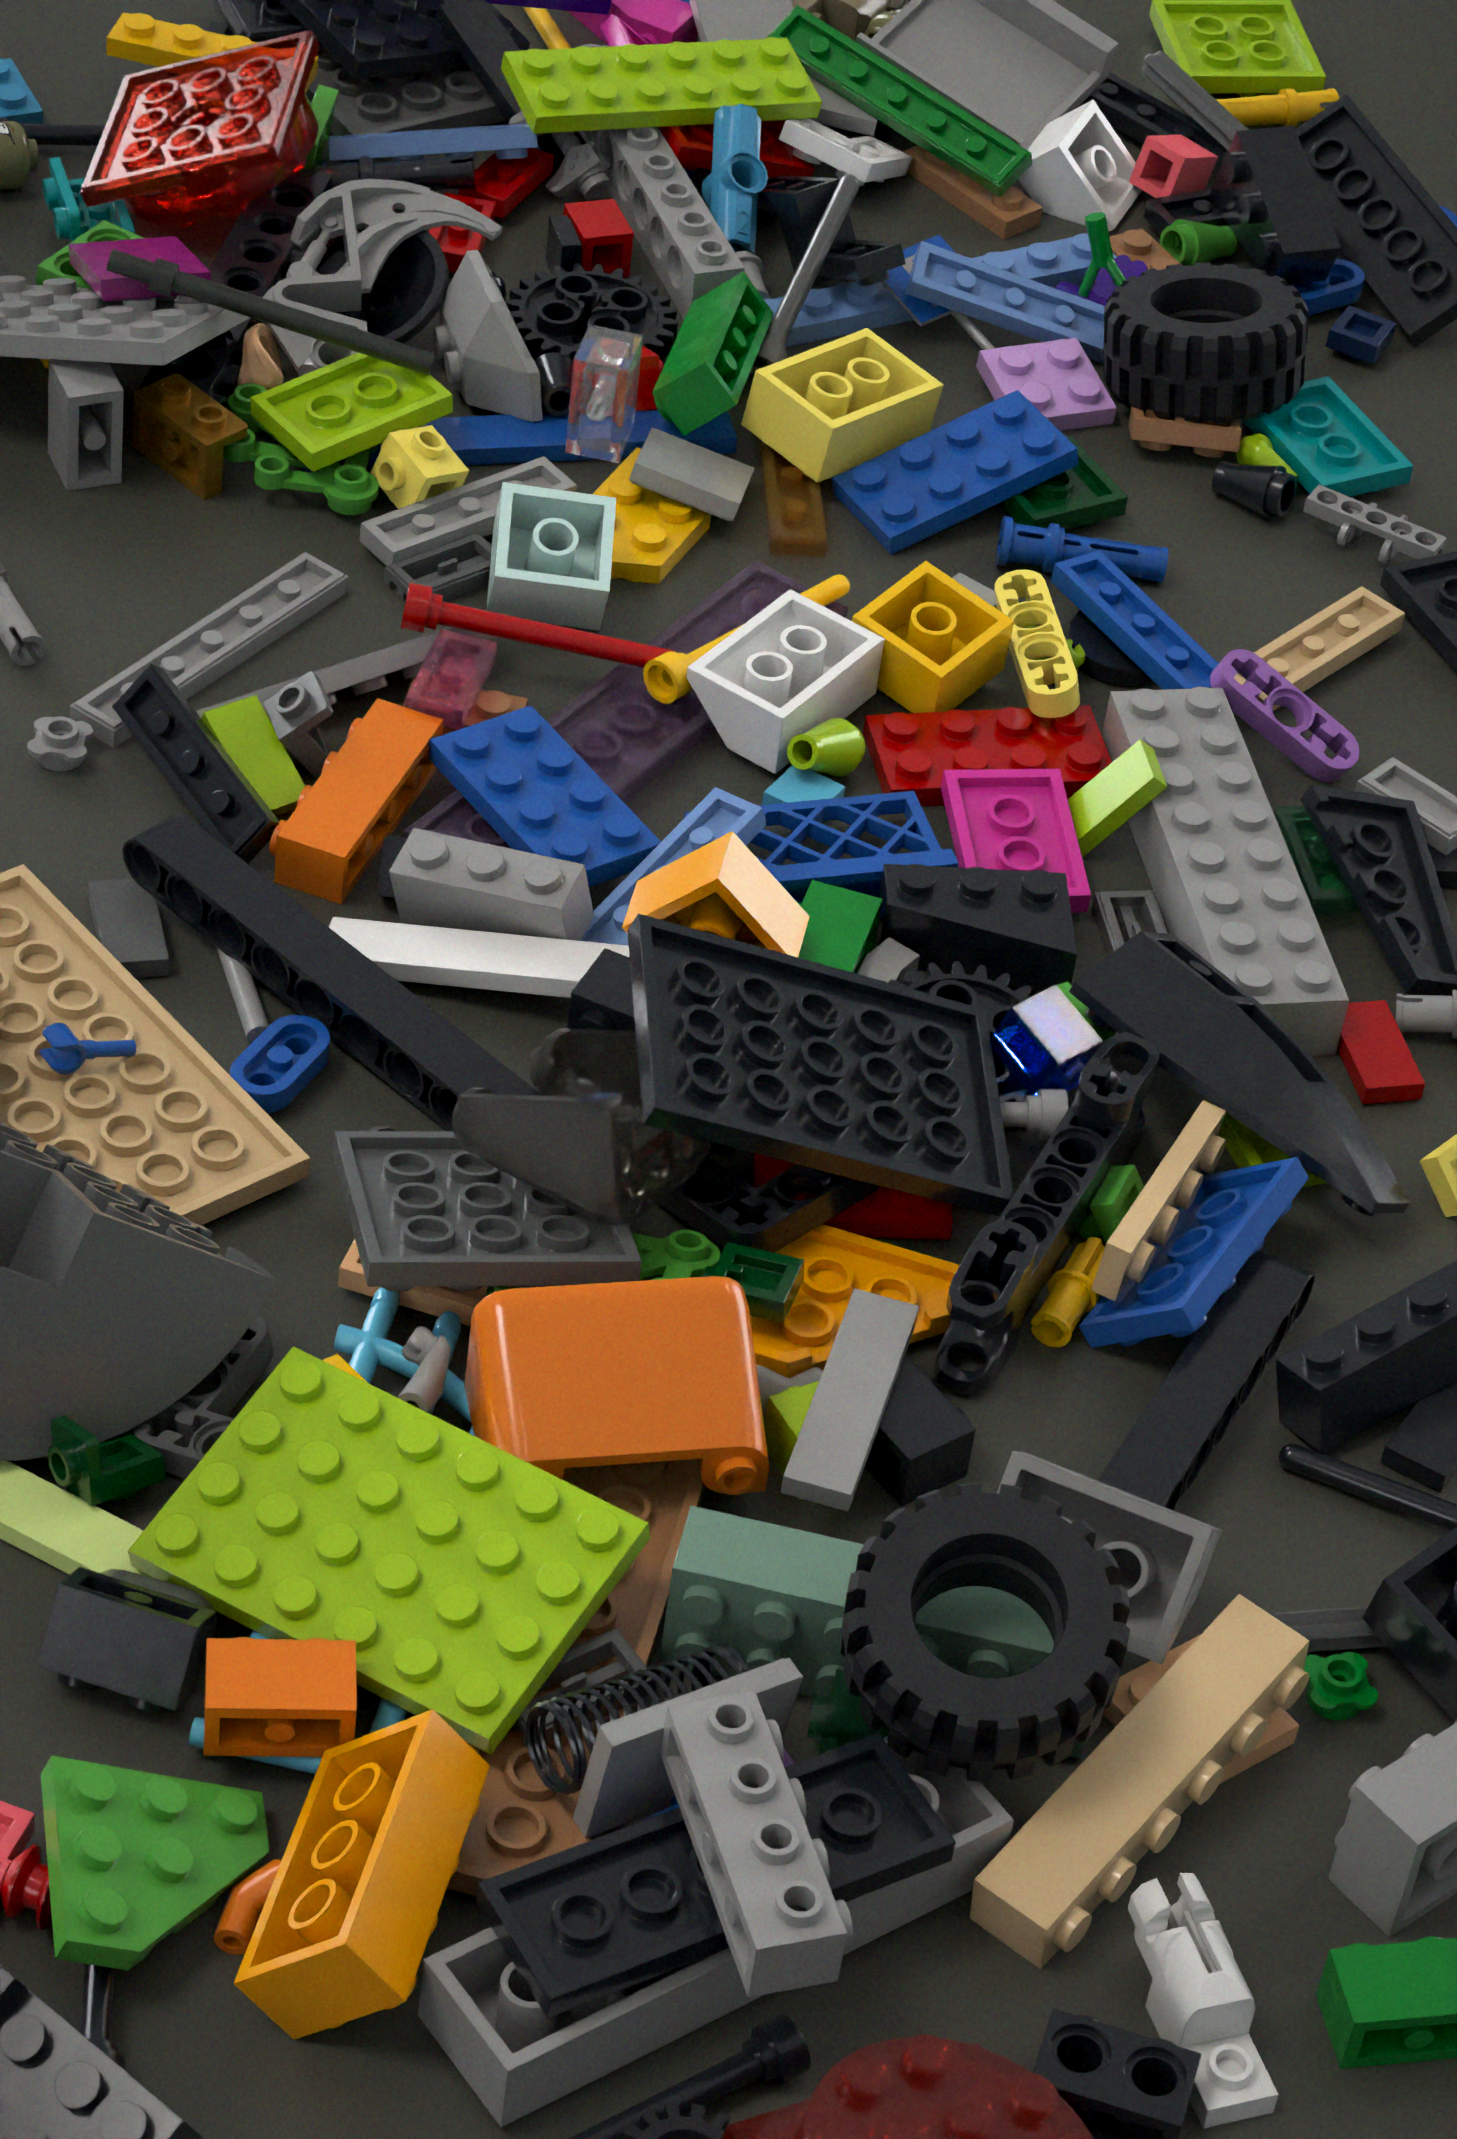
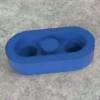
M1336 258L1326 280L1288 285H1293L1299 291L1308 306L1309 315H1313L1356 302L1361 296L1365 274L1356 264Z
M288 1015L273 1021L234 1060L230 1068V1076L266 1113L279 1111L285 1108L328 1063L330 1048L329 1031L323 1023L309 1016Z

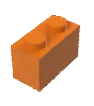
M249 1637L233 1639L207 1638L203 1756L322 1757L324 1751L354 1740L357 1713L356 1641L327 1640L323 1638L308 1640L253 1639Z

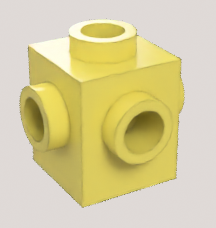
M430 425L389 432L381 445V451L370 473L376 477L379 486L390 501L400 509L462 486L469 473V469L446 443L443 436Z

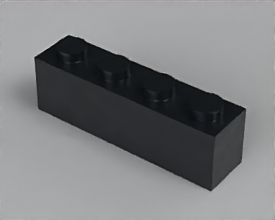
M1457 1260L1276 1358L1279 1422L1323 1454L1456 1380Z

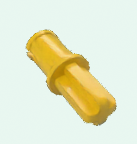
M1089 1237L1086 1243H1079L1064 1269L1056 1271L1050 1277L1047 1287L1049 1294L1031 1320V1324H1033L1031 1331L1041 1343L1057 1348L1065 1346L1072 1338V1332L1083 1313L1091 1311L1097 1304L1099 1294L1091 1289L1105 1249L1100 1238Z

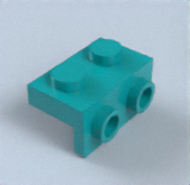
M60 157L49 158L51 178L42 179V186L48 211L53 210V220L58 240L67 239L68 244H70L78 236L84 234L103 220L136 234L114 173L68 180Z

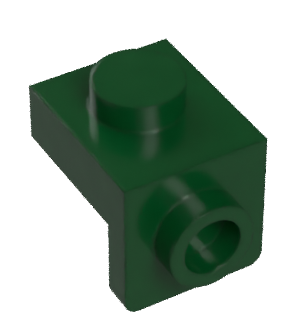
M67 1416L51 1420L53 1446L48 1449V1464L51 1473L59 1485L67 1488L91 1506L108 1500L118 1501L131 1498L138 1493L139 1489L165 1480L163 1454L129 1431L99 1443L96 1436Z

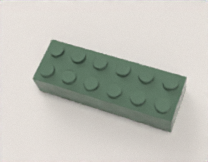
M691 1505L672 1568L659 1663H663L666 1660L674 1661L679 1656H688L692 1652H701L706 1647L715 1646L716 1644H726L737 1651L746 1661L750 1670L790 1657L803 1676L798 1695L820 1699L830 1704L860 1708L861 1696L856 1697L849 1694L843 1671L846 1657L840 1654L850 1575L856 1572L858 1554L864 1544ZM968 1586L949 1590L927 1602L915 1616V1628L931 1653L949 1667L975 1677L1006 1678L1019 1675L1038 1666L1053 1650L1054 1642L1052 1636L1037 1612L1020 1598L991 1587ZM713 1655L712 1658L720 1663L730 1678L737 1675L726 1659L720 1655ZM689 1663L688 1666H687V1668H688L691 1672H692L693 1665ZM710 1663V1674L722 1677L714 1665ZM1074 1740L1070 1757L1080 1759L1084 1741Z

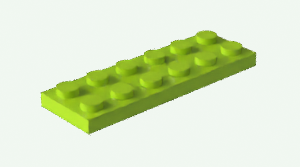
M788 38L722 39L711 42H672L670 44L649 45L625 44L623 46L608 47L579 46L567 49L505 51L501 64V70L533 134L714 124L715 112L723 105L735 106L741 103L756 108V114L761 118V121L818 118L822 105V100Z

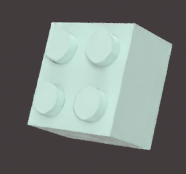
M502 482L493 526L486 611L547 624L600 631L610 592L616 498Z

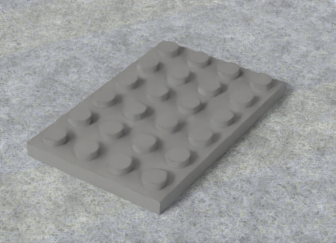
M0 276V356L164 366L250 318L183 295L103 301L92 288L76 287V280L71 278H53L43 281V285L26 284L24 276Z

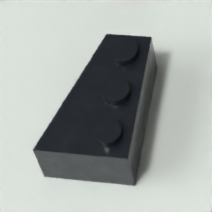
M921 864L883 865L878 898H882L883 901L877 932V946L888 937L892 938L920 955L917 970L927 972L929 963L934 962L944 974H950L954 961H959L964 972L974 975L980 964L985 965L987 979L993 981L1004 973L1010 974L1008 984L1010 989H1012V986L1020 988L1029 985L1032 988L1031 991L1046 994L1047 989L1065 982H1069L1071 985L1077 949L1066 873L1042 870H998L981 867H939Z

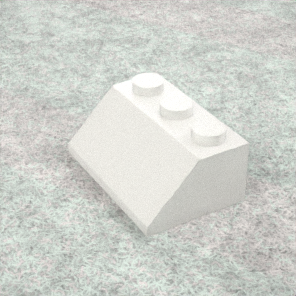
M789 589L688 666L686 677L726 747L756 765L776 774L790 763L787 756V747L794 736L804 734L828 719H845L876 694L884 638Z

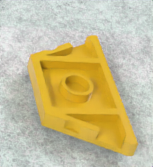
M636 447L599 486L593 495L616 498L611 579L623 578L631 582L659 584L710 528L711 514L631 483L629 478L641 451V448Z

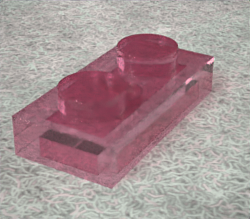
M440 629L406 696L405 707L443 719V726L462 729L495 663L497 643Z

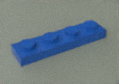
M1100 550L1054 564L1051 582L1162 690L1192 689L1194 687L1211 688L1210 676L1219 663Z

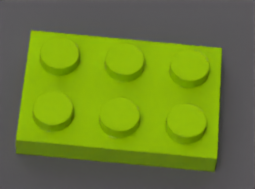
M355 353L250 397L251 415L312 472L381 444L387 438L389 432L421 427L453 413V394L430 374L425 375L361 353Z

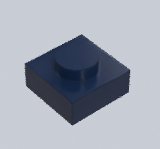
M1349 305L1329 329L1326 347L1339 351L1352 360L1366 361L1374 364L1392 342L1397 323Z

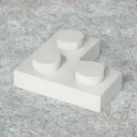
M810 118L786 120L779 140L794 147L793 154L798 158L813 164H821L823 161L837 169L835 175L840 179L847 174L854 175L859 181V186H863L866 182H884L888 178L905 176L912 156L872 136L849 139Z

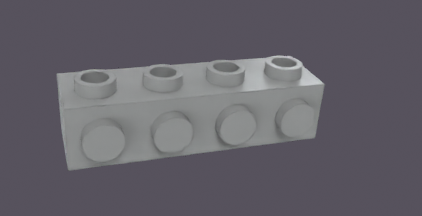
M755 1691L668 1705L660 1755L747 1997L838 1981L844 1948L851 1947L853 1943L852 1919L845 1901H835L828 1883L830 1876L829 1861L822 1840L819 1838L811 1839L805 1823L806 1802L802 1786L797 1778L788 1779L782 1763L784 1749L777 1722L774 1719L766 1720Z

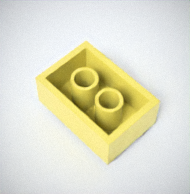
M865 328L756 370L741 425L761 439L762 443L767 447L774 449L795 465L802 474L819 483L929 432L944 384L870 329Z

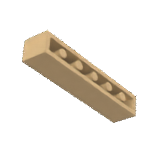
M1238 1594L978 1874L973 1884L970 1919L1040 1969L1059 1949L1066 1953L1071 1951L1088 1930L1092 1920L1091 1913L1104 1899L1111 1903L1115 1902L1125 1892L1134 1878L1137 1862L1150 1849L1154 1853H1159L1170 1842L1179 1827L1180 1815L1193 1801L1201 1805L1210 1798L1224 1775L1223 1767L1236 1753L1241 1757H1245L1255 1748L1265 1732L1267 1718L1278 1706L1288 1710L1298 1700L1309 1680V1674L1304 1671L1310 1640Z

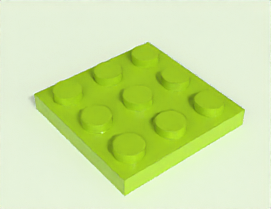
M1152 0L1149 17L1165 54L1209 94L1236 93L1242 96H1255L1258 93H1279L1281 89L1290 88L1295 89L1296 93L1324 89L1326 75L1291 0Z

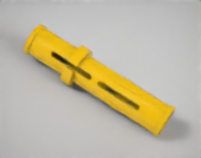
M1290 88L1281 89L1278 95L1216 100L1244 126L1280 123L1282 127H1296L1298 122L1308 121L1327 108H1321V103L1336 102L1339 100V95L1334 88L1296 93L1295 89Z

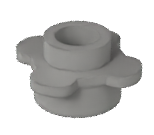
M41 717L34 722L36 736L35 739L28 742L27 750L31 756L37 759L41 766L53 771H69L80 766L87 757L85 742L93 737V728L87 722H75L68 717Z

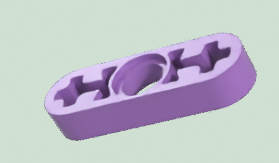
M1245 649L1232 650L1227 653L1212 671L1210 676L1211 688H1223L1231 710L1314 779L1324 783L1336 782L1357 762L1359 758V745L1353 734L1255 653ZM1237 673L1246 679L1243 685L1234 679ZM1263 691L1267 697L1261 703L1256 698ZM1273 705H1281L1288 708L1294 714L1297 726L1288 727L1280 723L1273 713ZM1309 729L1313 734L1308 740H1305L1302 735ZM1326 747L1335 753L1332 759L1324 753Z

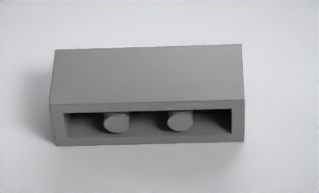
M413 828L389 870L399 918L402 923L581 941L594 917L584 864Z

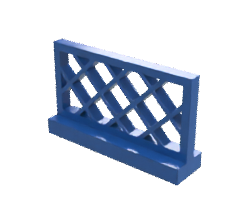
M914 791L758 805L763 808L766 826L781 825L793 832L787 838L762 829L750 842L773 852L766 860L759 857L757 859L795 901L801 903L812 880L878 897L884 864H921L939 867L959 866L952 848L941 849ZM684 812V818H685L690 812ZM904 813L907 822L902 827H899L878 817L880 815ZM839 820L851 826L843 833L821 822ZM865 831L888 842L880 849L858 838ZM809 837L830 846V848L824 854H821L800 844ZM901 848L912 851L910 853L896 854ZM844 853L855 857L849 859H839ZM786 859L798 863L781 865Z

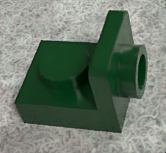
M727 1242L716 1267L707 1266L702 1277L720 1276L737 1281L745 1291L751 1316L784 1323L804 1280V1259Z

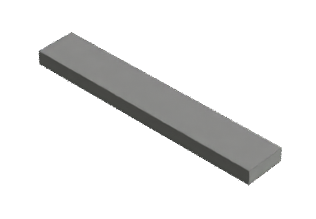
M307 552L302 553L71 704L70 719H73L75 722L84 721L89 723L93 728L94 737L112 748L117 747L132 737L133 734L112 706L151 663L164 669L184 697L189 699L348 593L349 576Z

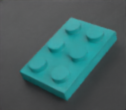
M1329 376L1305 381L1294 399L1288 404H1283L1279 410L1267 414L1263 412L1254 419L1245 421L1241 419L1254 434L1260 433L1269 438L1273 450L1299 476L1297 481L1309 494L1318 485L1351 497L1410 483L1414 465Z

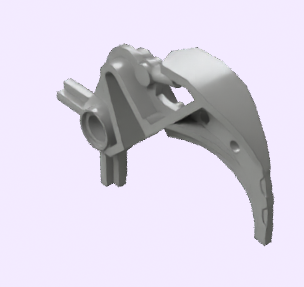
M383 179L348 181L320 194L297 217L290 240L299 249L304 251L305 254L301 261L291 264L287 272V278L270 288L263 298L368 332L366 321L334 312L361 311V294L371 292L377 275L389 254L402 241L422 230L444 225L465 228L493 241L502 233V226L484 214L465 205L463 202L430 190V188L421 185ZM395 209H402L404 212H403V213H395L394 210H395ZM359 229H365L361 233L357 231ZM343 236L345 265L335 274L320 275L315 270L327 251L326 244L330 238ZM266 323L296 369L299 377L358 353Z

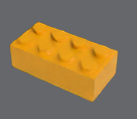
M433 1709L333 1747L323 1753L233 1983L293 2040L328 2028H337L346 2022L383 2009H393L406 2002L416 1985V1972L428 1939L437 1926L441 1902L449 1880L458 1867V1855L470 1821L479 1808V1796L490 1765Z

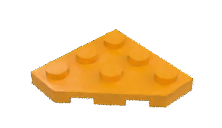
M821 1224L775 1252L804 1259V1280L784 1323L750 1315L756 1364L791 1378L813 1367L824 1370L854 1288L920 1306L917 1323L909 1344L946 1333L951 1321L946 1308L949 1287L960 1265Z

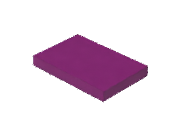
M176 236L69 244L70 264L103 301L166 297L165 295L149 291V284L106 271L112 249L152 262H156L157 258L179 264V271L211 281L210 270ZM172 292L170 296H179L180 294Z

